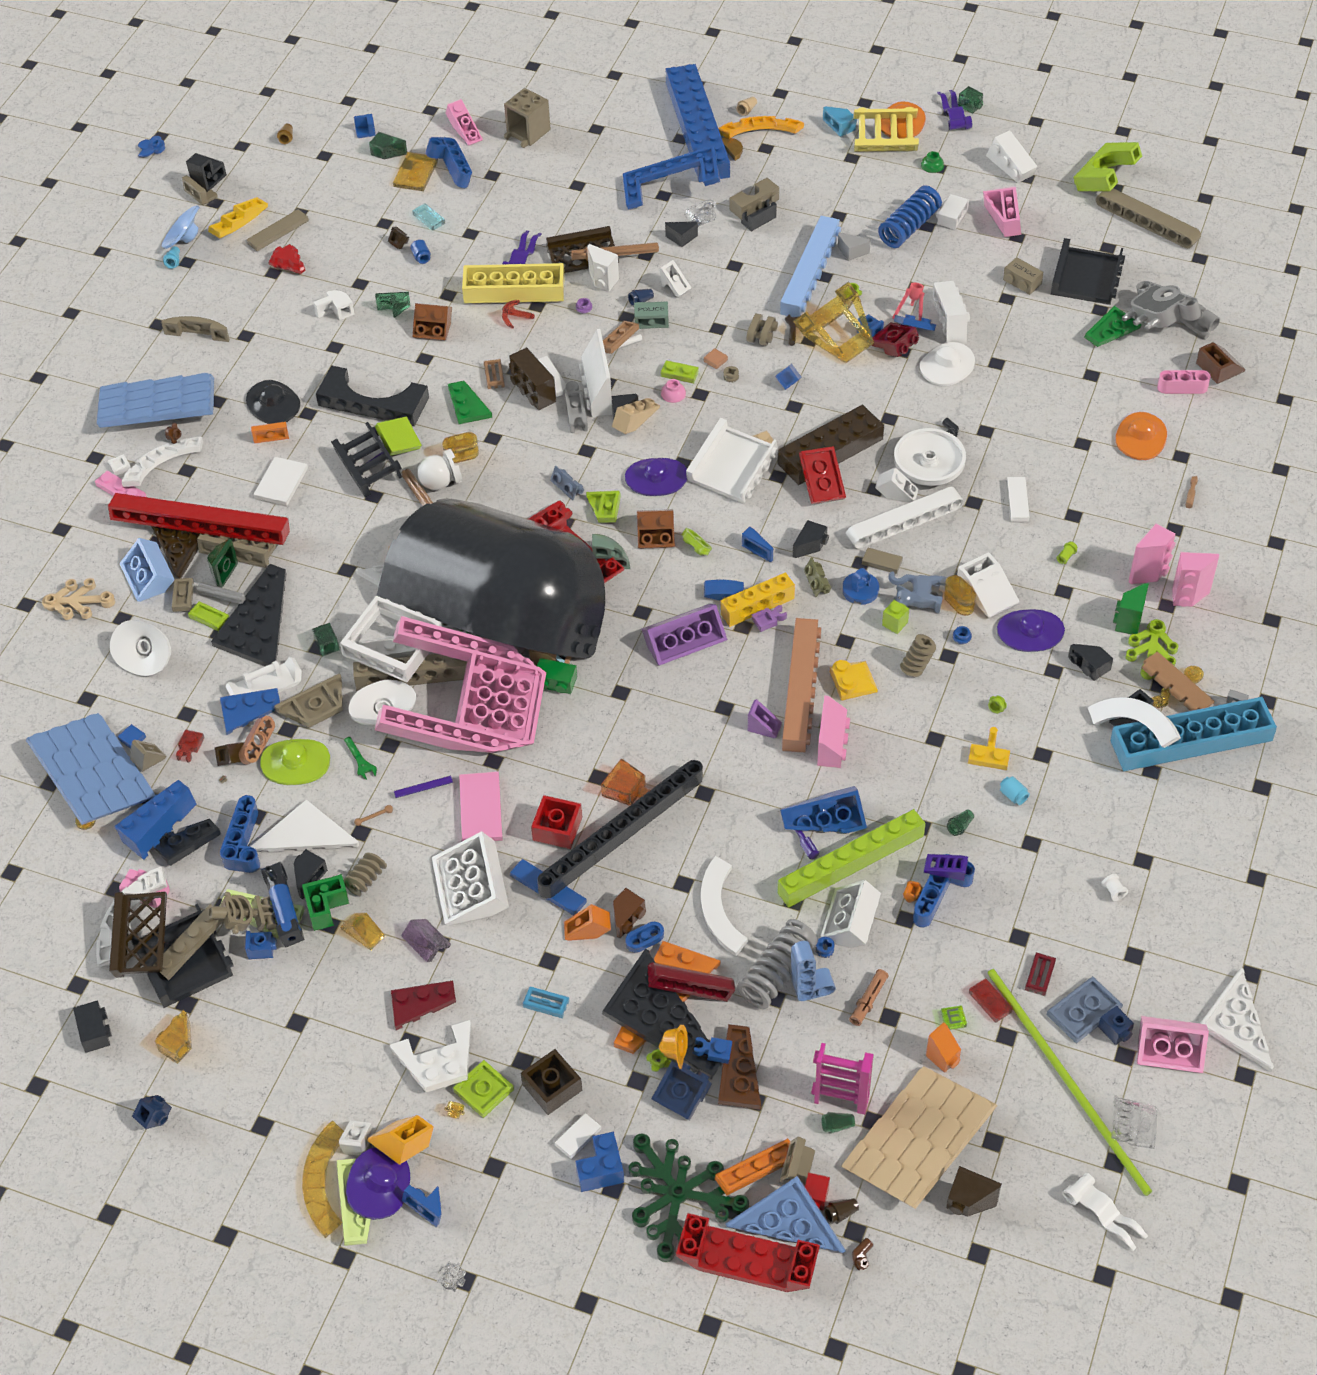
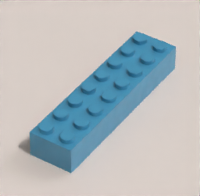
M1257 697L1166 716L1176 727L1181 739L1165 748L1160 745L1155 734L1139 721L1114 726L1110 741L1124 772L1273 741L1277 726L1263 697Z

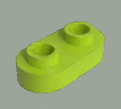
M689 528L684 529L681 534L683 541L692 545L697 554L701 556L708 555L712 547L695 531Z

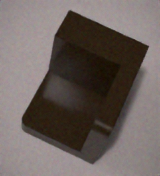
M244 742L214 747L217 766L240 763L239 751Z

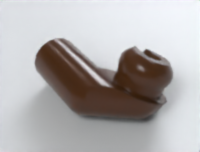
M865 1238L852 1252L853 1265L860 1271L868 1268L869 1261H867L866 1253L874 1246L868 1238Z

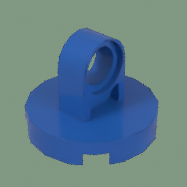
M861 568L845 578L843 581V595L851 603H854V601L861 602V605L872 603L878 597L879 582L865 568Z

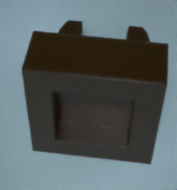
M392 227L388 242L395 248L402 249L404 244L408 243L410 237L398 227Z

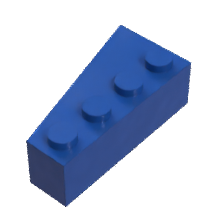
M177 780L115 825V828L122 842L145 860L148 856L147 852L152 847L156 848L155 846L160 844L159 840L165 833L171 832L173 825L176 822H181L197 804L190 788L180 780Z

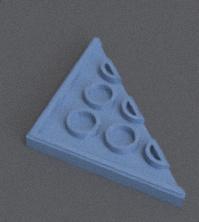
M798 1176L725 1224L729 1228L776 1237L791 1242L802 1240L819 1244L820 1248L840 1253L846 1251Z

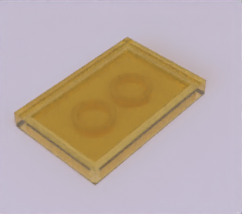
M407 152L393 181V187L424 192L438 163V159L430 158L425 154Z

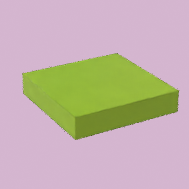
M407 417L384 421L375 425L378 435L391 456L418 450L422 446Z
M483 1060L468 1074V1080L456 1084L453 1087V1091L484 1118L514 1091V1085Z

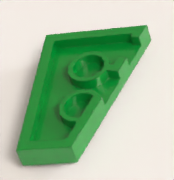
M1114 306L1086 332L1084 338L1099 347L1140 329L1142 324L1134 325L1133 321L1135 319L1133 318L1123 321L1122 317L1126 313Z
M464 380L448 384L458 424L493 418L492 412Z

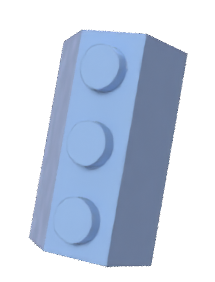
M138 538L120 562V566L135 598L139 602L165 593L175 580L157 542Z

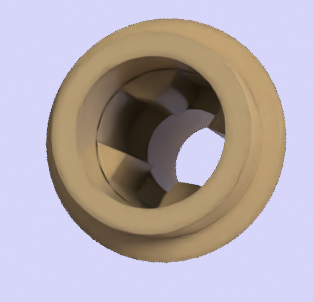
M752 96L739 101L736 107L737 112L740 115H748L757 104V99Z

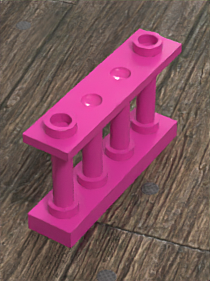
M821 1043L820 1050H815L813 1063L817 1064L816 1081L813 1082L811 1094L815 1095L814 1104H819L822 1094L853 1101L854 1104H857V1113L865 1115L870 1096L874 1054L865 1052L863 1060H859V1062L826 1055V1043ZM824 1063L852 1070H857V1072L824 1065ZM824 1074H826V1075H831V1076H835V1077H840V1078H844V1079H849V1080H853V1081H856V1082H851V1081H847V1080H842V1079H837V1078H833V1077H828V1076H824ZM823 1084H824V1085H828V1086L837 1087V1088L846 1089V1090L855 1091V1093L849 1092V1091L840 1090V1089H835V1088H831V1087H826V1086H823Z

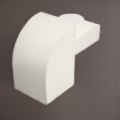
M342 291L326 292L327 297L314 301L318 318L333 312L339 320L355 315L353 302Z

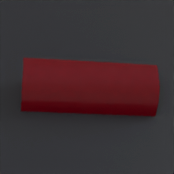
M654 962L648 965L649 987L725 1002H728L735 992V983L733 978Z

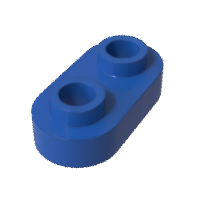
M653 921L629 932L625 939L627 949L638 953L645 950V948L647 949L659 943L664 938V927L659 922Z

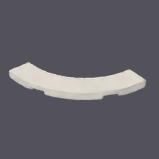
M202 437L179 440L180 443L172 445L168 443L146 453L135 462L132 468L127 470L122 479V486H141L145 476L159 464L180 455L201 452L203 445Z
M1123 697L1111 698L1088 707L1095 725L1123 717L1137 720L1146 725L1155 734L1160 745L1164 748L1181 739L1172 721L1159 709L1143 701Z
M715 856L709 864L702 881V913L708 929L717 938L719 944L728 952L737 956L747 944L748 938L742 935L730 923L724 912L721 900L722 888L728 874L732 870V865Z
M158 867L137 878L138 880L129 887H125L121 892L125 895L152 893L166 888L167 883L164 869ZM131 900L130 908L134 910L141 901ZM114 901L103 918L100 926L99 940H97L96 956L97 965L100 968L110 965Z

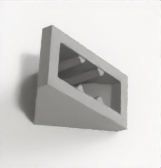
M841 232L838 233V248L848 261L870 253L871 239Z

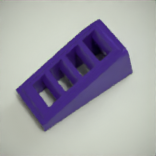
M927 854L923 873L964 881L968 856ZM932 861L936 862L935 867H931ZM940 863H944L943 868L939 867Z

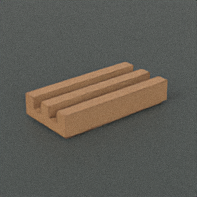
M501 359L484 361L488 389H491V386L498 388L499 385H501V388L505 387ZM490 364L493 375L492 382H490L488 365ZM494 364H498L500 381H497Z

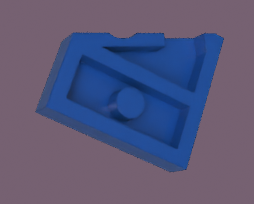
M908 314L905 317L898 315L894 317V322L932 331H935L936 324L931 323V319L921 318L920 321L915 319L916 316Z

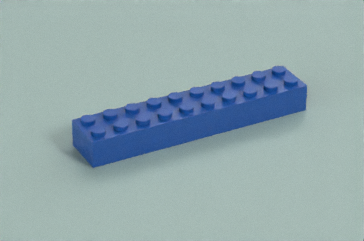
M696 64L665 68L666 85L689 153L714 145L720 179L730 178V161ZM698 166L694 169L698 181L703 182L701 166Z

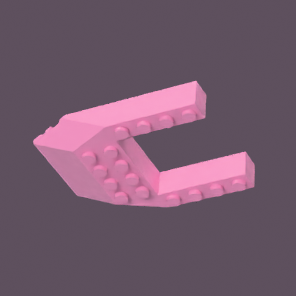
M401 616L396 624L393 642L467 661L456 721L454 723L383 705L378 712L375 726L376 731L451 750L490 753L532 745L534 743L546 677L545 671L540 667H536L529 658L523 657L512 645Z

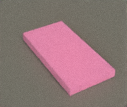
M499 771L459 775L462 841L481 831L494 841H502Z

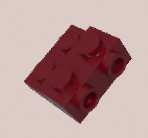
M890 322L869 341L871 346L883 348L886 355L899 357L902 354H906L908 348L913 344L916 345L918 343L919 335L916 327Z

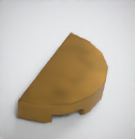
M722 138L728 154L735 161L739 159L743 152L741 142L734 138Z

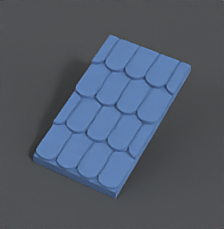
M201 373L186 377L179 375L154 381L148 379L133 383L122 382L101 386L97 425L103 428L212 415L214 406V377L212 374Z
M99 713L89 715L80 720L71 721L68 724L57 726L26 738V742L81 825L146 802L156 796L143 774L139 772L136 765L130 760V756L127 755L119 740Z

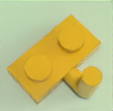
M996 727L990 728L987 746L971 744L968 764L1007 770L1010 750L995 748L998 731Z

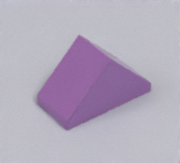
M757 699L754 700L748 713V731L776 738L782 722Z

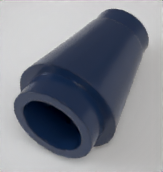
M652 289L632 290L628 293V301L632 306L634 303L646 302L654 297Z

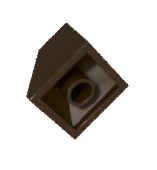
M959 1166L948 1196L946 1208L956 1215H964L966 1217L994 1208L998 1204L1002 1183Z

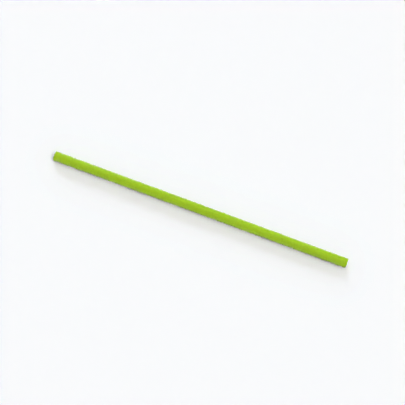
M995 969L989 970L987 974L1143 1194L1145 1196L1151 1194L1152 1189Z

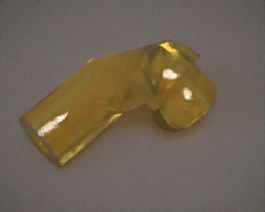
M1162 688L1161 694L1152 698L1154 700V707L1163 708L1168 705L1170 698L1169 688Z

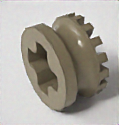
M729 366L724 369V380L733 383V381L736 382L739 379L738 368Z

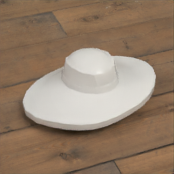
M958 342L944 343L931 350L922 359L920 371L923 377L932 384L938 386L954 385L965 379L972 372L975 366V356L971 349L964 344Z
M129 620L121 623L113 632L110 640V652L115 662L126 671L136 675L150 676L157 674L168 664L171 656V646L166 635L155 626L143 621Z
M379 681L357 691L350 701L349 714L359 724L376 726L378 712L383 705L411 711L416 703V693L411 686L401 681Z

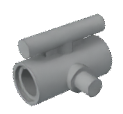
M1199 304L1201 316L1198 319L1189 321L1180 318L1179 321L1204 339H1207L1209 333L1203 328L1205 327L1207 330L1213 331L1219 325L1220 318Z

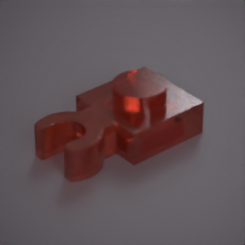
M190 730L184 731L178 743L177 761H180L182 756H186L187 763L191 762V753H198L205 738L203 733Z

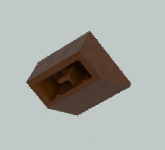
M1214 342L1199 348L1196 364L1202 370L1207 371L1211 376L1210 378L1216 384L1237 376L1246 370L1225 348Z

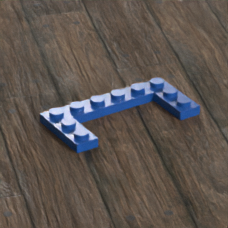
M714 145L623 173L625 200L628 210L643 205L642 183L701 166L705 186L720 182Z

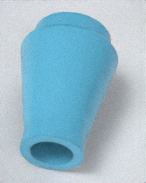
M171 247L169 252L163 257L164 265L167 268L173 269L179 265L180 249L178 247Z

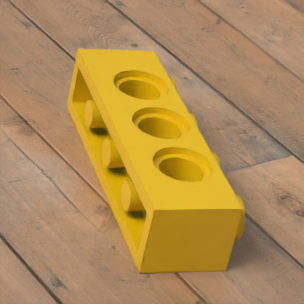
M786 572L721 600V616L729 627L752 618L754 613L766 608L773 609L778 605L795 599V584Z

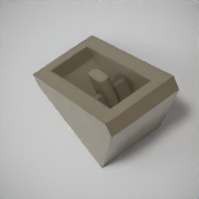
M139 740L132 741L130 760L142 772L167 757L153 743Z

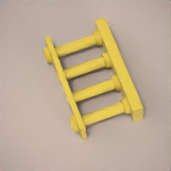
M918 108L854 109L853 119H859V138L855 139L854 152L917 151L919 138L913 137V118H917ZM882 118H890L891 138L889 139L881 138ZM897 118H906L907 137L905 139L897 137ZM865 119L875 120L874 139L865 138Z

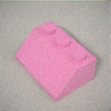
M1155 524L1137 544L1129 577L1130 584L1158 582L1162 576L1165 577L1170 570L1168 565L1173 557L1171 552L1176 544L1174 542L1175 533Z
M1180 553L1172 587L1173 606L1192 607L1210 593L1219 554Z
M824 696L817 766L841 768L842 760H846L847 749H843V745L848 744V733H845V729L850 727V718L847 717V709L829 696Z
M1141 1016L1137 1064L1203 1073L1209 1034L1207 1025Z

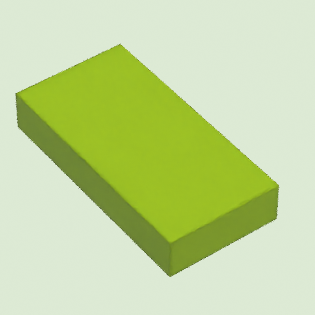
M200 601L188 613L189 618L217 631L221 629L229 618L228 614Z

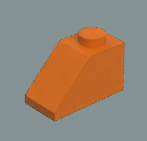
M592 904L564 922L565 940L567 941L597 939L611 930L610 912Z
M943 1022L928 1037L926 1057L944 1073L950 1068L954 1069L961 1060V1048L948 1026Z

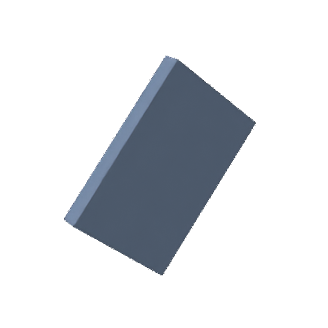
M1092 976L1050 1008L1046 1015L1077 1044L1099 1026L1102 1015L1116 1005L1122 1009L1123 1004Z

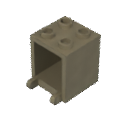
M523 88L504 103L507 131L504 134L505 139H509L512 136L520 140L521 147L525 148L528 145H533L551 130L548 99Z

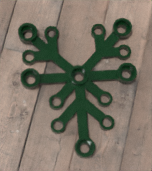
M641 1133L634 1137L633 1148L638 1153H644L655 1169L642 1167L639 1162L634 1161L629 1164V1174L633 1177L643 1176L664 1180L667 1186L654 1184L649 1178L643 1179L641 1181V1191L643 1193H656L665 1196L645 1208L638 1207L634 1209L632 1221L637 1227H645L649 1224L652 1214L671 1203L668 1219L658 1225H649L646 1229L647 1237L650 1240H657L665 1232L663 1242L657 1247V1257L662 1262H670L675 1256V1248L672 1245L674 1233L678 1237L679 1243L683 1230L677 1221L680 1204L684 1203L687 1199L706 1202L714 1212L716 1220L718 1222H725L728 1220L729 1212L727 1208L720 1205L731 1207L732 1211L739 1215L749 1208V1200L744 1195H737L734 1198L723 1196L725 1193L720 1186L709 1193L692 1190L709 1179L716 1181L714 1179L715 1175L724 1170V1166L719 1161L710 1162L705 1171L685 1182L687 1171L691 1167V1159L685 1155L681 1156L678 1159L679 1170L675 1181L671 1172L675 1153L679 1150L678 1141L675 1139L667 1140L665 1144L667 1152L663 1164L651 1148L649 1136ZM643 1139L645 1142L639 1143L638 1140ZM674 1144L676 1147L670 1149L668 1146ZM682 1161L688 1162V1164L685 1166L681 1165L680 1163ZM633 1167L639 1168V1170L636 1172L632 1171L631 1169ZM718 1167L719 1170L713 1171L711 1168ZM645 1184L651 1185V1187L648 1189L644 1188L643 1186ZM681 1190L682 1193L676 1194L674 1191ZM743 1201L744 1204L738 1205L736 1202ZM724 1212L726 1215L724 1217L718 1216V1213ZM638 1213H644L645 1216H644V1217H638L637 1214H638ZM651 1230L657 1231L655 1235H651L649 1232ZM663 1248L670 1249L669 1252L666 1253L662 1251Z

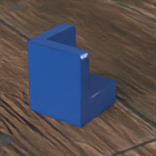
M372 114L354 116L357 138L376 136Z
M792 363L775 376L785 390L802 378Z

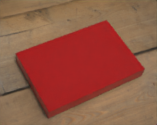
M834 446L801 451L799 456L811 504L845 499L846 494Z

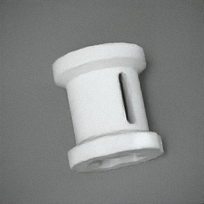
M1111 874L1102 881L1103 887L1107 888L1111 893L1113 901H1118L1127 895L1128 889L1122 886L1117 874Z

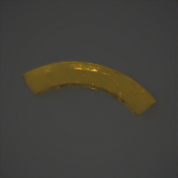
M333 1120L321 1131L311 1146L302 1177L303 1196L307 1211L315 1227L324 1238L342 1224L341 1219L331 1208L326 1195L327 1166L340 1146L339 1139L344 1132Z

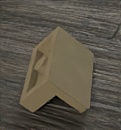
M188 175L182 177L184 191L200 204L204 205L218 197L217 193L212 189L206 192L204 188Z
M798 1136L790 1141L779 1183L786 1184L798 1176L805 1186L815 1154L814 1149L805 1146L806 1139Z

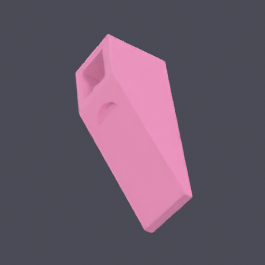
M462 99L448 104L445 113L452 127L468 146L482 141L483 139Z

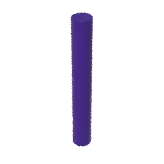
M451 775L395 790L394 795L395 798L407 796L453 783Z

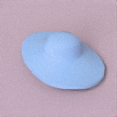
M198 205L191 207L177 219L162 242L161 246L164 249L172 247L179 240L185 243L194 240L199 229L194 223L196 213L200 208Z

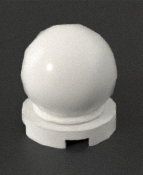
M451 449L443 451L442 457L432 455L421 461L418 466V479L423 486L434 491L448 486L450 481H453L454 484L462 482L459 465H454L452 458L455 456Z

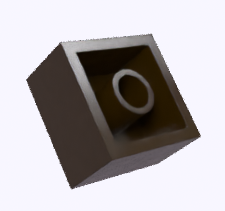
M556 1049L520 1073L522 1086L547 1115L583 1091L580 1076Z

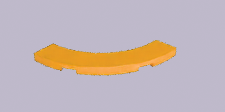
M755 116L742 118L739 122L735 123L729 122L718 129L721 136L729 139L737 134L759 129L782 130L796 134L804 128V122L791 118H785V120L776 119V116Z

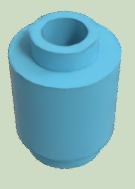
M1014 776L1006 777L1000 783V791L1014 804L1022 805L1030 796L1028 789Z

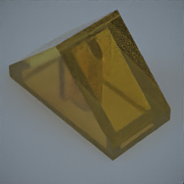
M354 913L340 927L341 930L369 950H372L385 937L384 933L367 913Z

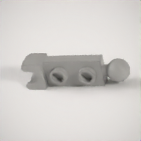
M569 381L565 387L567 392L564 393L570 432L575 433V428L578 426L587 432L588 423L582 390H579L577 382Z

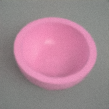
M676 379L668 380L661 390V397L670 403L680 402L686 396L684 386Z

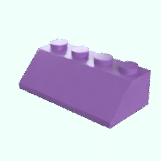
M707 604L641 629L646 645L659 666L728 640L716 604Z

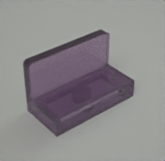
M427 919L410 920L401 935L426 962H432L439 949L451 946V943Z

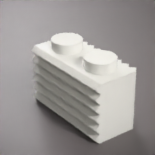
M950 194L947 199H944L942 208H939L936 213V218H938L937 224L956 230L968 210L969 199Z

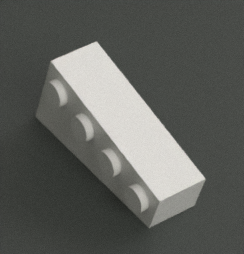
M954 281L933 283V299L937 313L939 312L940 324L942 323L943 335H946L945 343L958 342L967 344V322H970V314L966 311V304L963 303L962 295H959V288L955 286Z

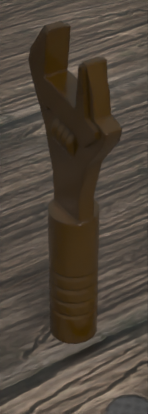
M789 314L785 318L790 327V346L795 345L796 327L802 320L801 315L800 317H791Z

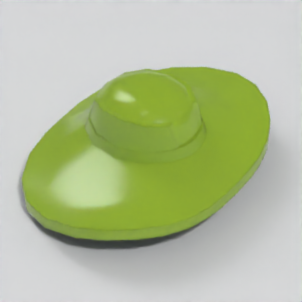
M310 739L284 740L271 744L263 751L260 766L264 776L272 782L283 785H302L316 781L326 774L330 766V754L328 748L319 741Z

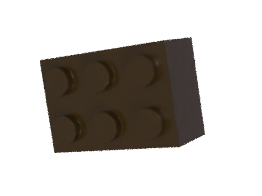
M527 347L509 355L510 380L513 385L519 388L521 394L528 398L530 404L541 410L556 403L555 379Z

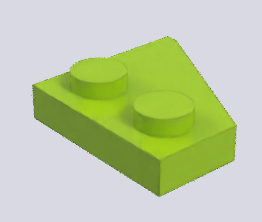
M620 491L586 492L587 499L598 523L616 522L621 499Z

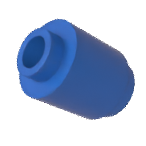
M414 241L410 249L415 260L420 264L429 262L431 253L425 241Z

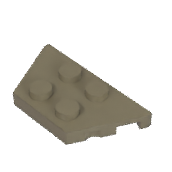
M339 673L274 705L276 712L308 728L342 712L341 674Z

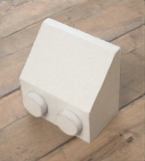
M589 244L587 246L588 265L594 286L609 292L619 280L618 255Z

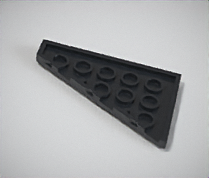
M273 564L267 566L246 594L244 602L237 606L212 639L213 647L262 666H268L272 662L277 661L280 623L282 622L281 614L284 603L283 595L287 575L286 569Z
M645 948L603 1009L602 1015L658 1048L667 1030L684 1025L687 1031L688 1046L683 1062L696 1071L699 1070L708 1075L712 1080L722 1063L707 1060L708 1054L701 1056L693 1054L694 1047L702 1048L701 1045L695 1044L697 1037L704 1038L707 1042L711 1040L707 1039L701 1030L700 1024L693 1014L688 1011L687 1005L684 1001L682 1002L676 992L649 987L648 965L651 962H656L650 955V951Z

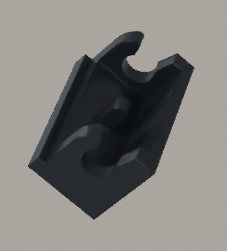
M767 199L765 207L747 216V212H744L741 223L752 232L776 218L777 204L772 202L770 205V200Z

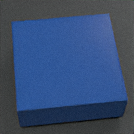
M132 724L118 735L119 741L131 748L133 740L143 741L146 738L145 733Z

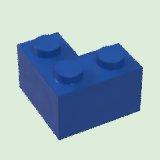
M614 1132L592 1136L595 1156L575 1161L581 1192L624 1183V1171Z

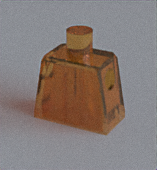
M623 759L619 760L601 784L603 797L627 805L633 804L637 797L641 798L650 790L645 788V775Z

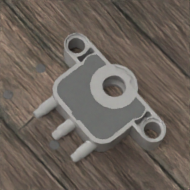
M1142 281L1136 285L1138 296L1131 301L1132 310L1127 312L1122 317V320L1126 321L1134 316L1136 319L1133 321L1134 325L1137 326L1143 322L1146 323L1145 329L1149 330L1153 327H1168L1180 318L1189 321L1196 320L1201 316L1197 298L1181 293L1178 286H1161L1150 281ZM1167 292L1173 293V294H1171V295L1168 296V297H1165V296H1164V293H1167Z

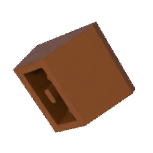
M415 303L412 337L446 340L451 325L452 307Z
M673 509L637 510L638 548L675 547Z

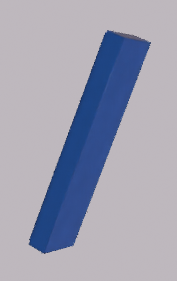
M522 859L510 872V876L538 893L537 878L543 871ZM567 886L554 897L547 899L573 916L587 903L585 897Z

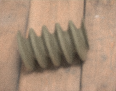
M924 634L916 635L912 646H910L909 651L906 653V657L903 658V662L900 664L901 670L906 675L912 677L921 676L933 653L936 651L935 642Z
M365 853L353 870L349 872L348 876L344 878L345 887L356 896H362L360 891L367 892L366 885L372 886L371 880L376 881V874L381 875V868L386 869L387 864L378 855Z

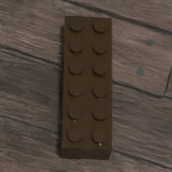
M862 404L778 449L777 464L799 486L806 482L799 456L801 451L834 446L839 464L883 440L884 424Z

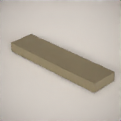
M297 209L248 238L247 244L256 251H259L308 222V216Z

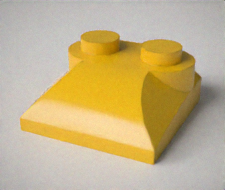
M838 660L830 667L829 672L841 701L878 692L866 661L849 663L845 660Z

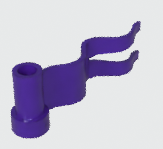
M949 90L952 108L948 104L946 95L937 92L941 97L943 110L948 111L950 119L948 121L949 130L971 129L973 125L971 116H965L963 107L958 106L955 91Z
M526 230L523 232L518 249H514L509 262L503 261L502 265L525 264L528 255L534 253L536 241L542 233L533 235L528 249L525 250L527 235L530 231Z

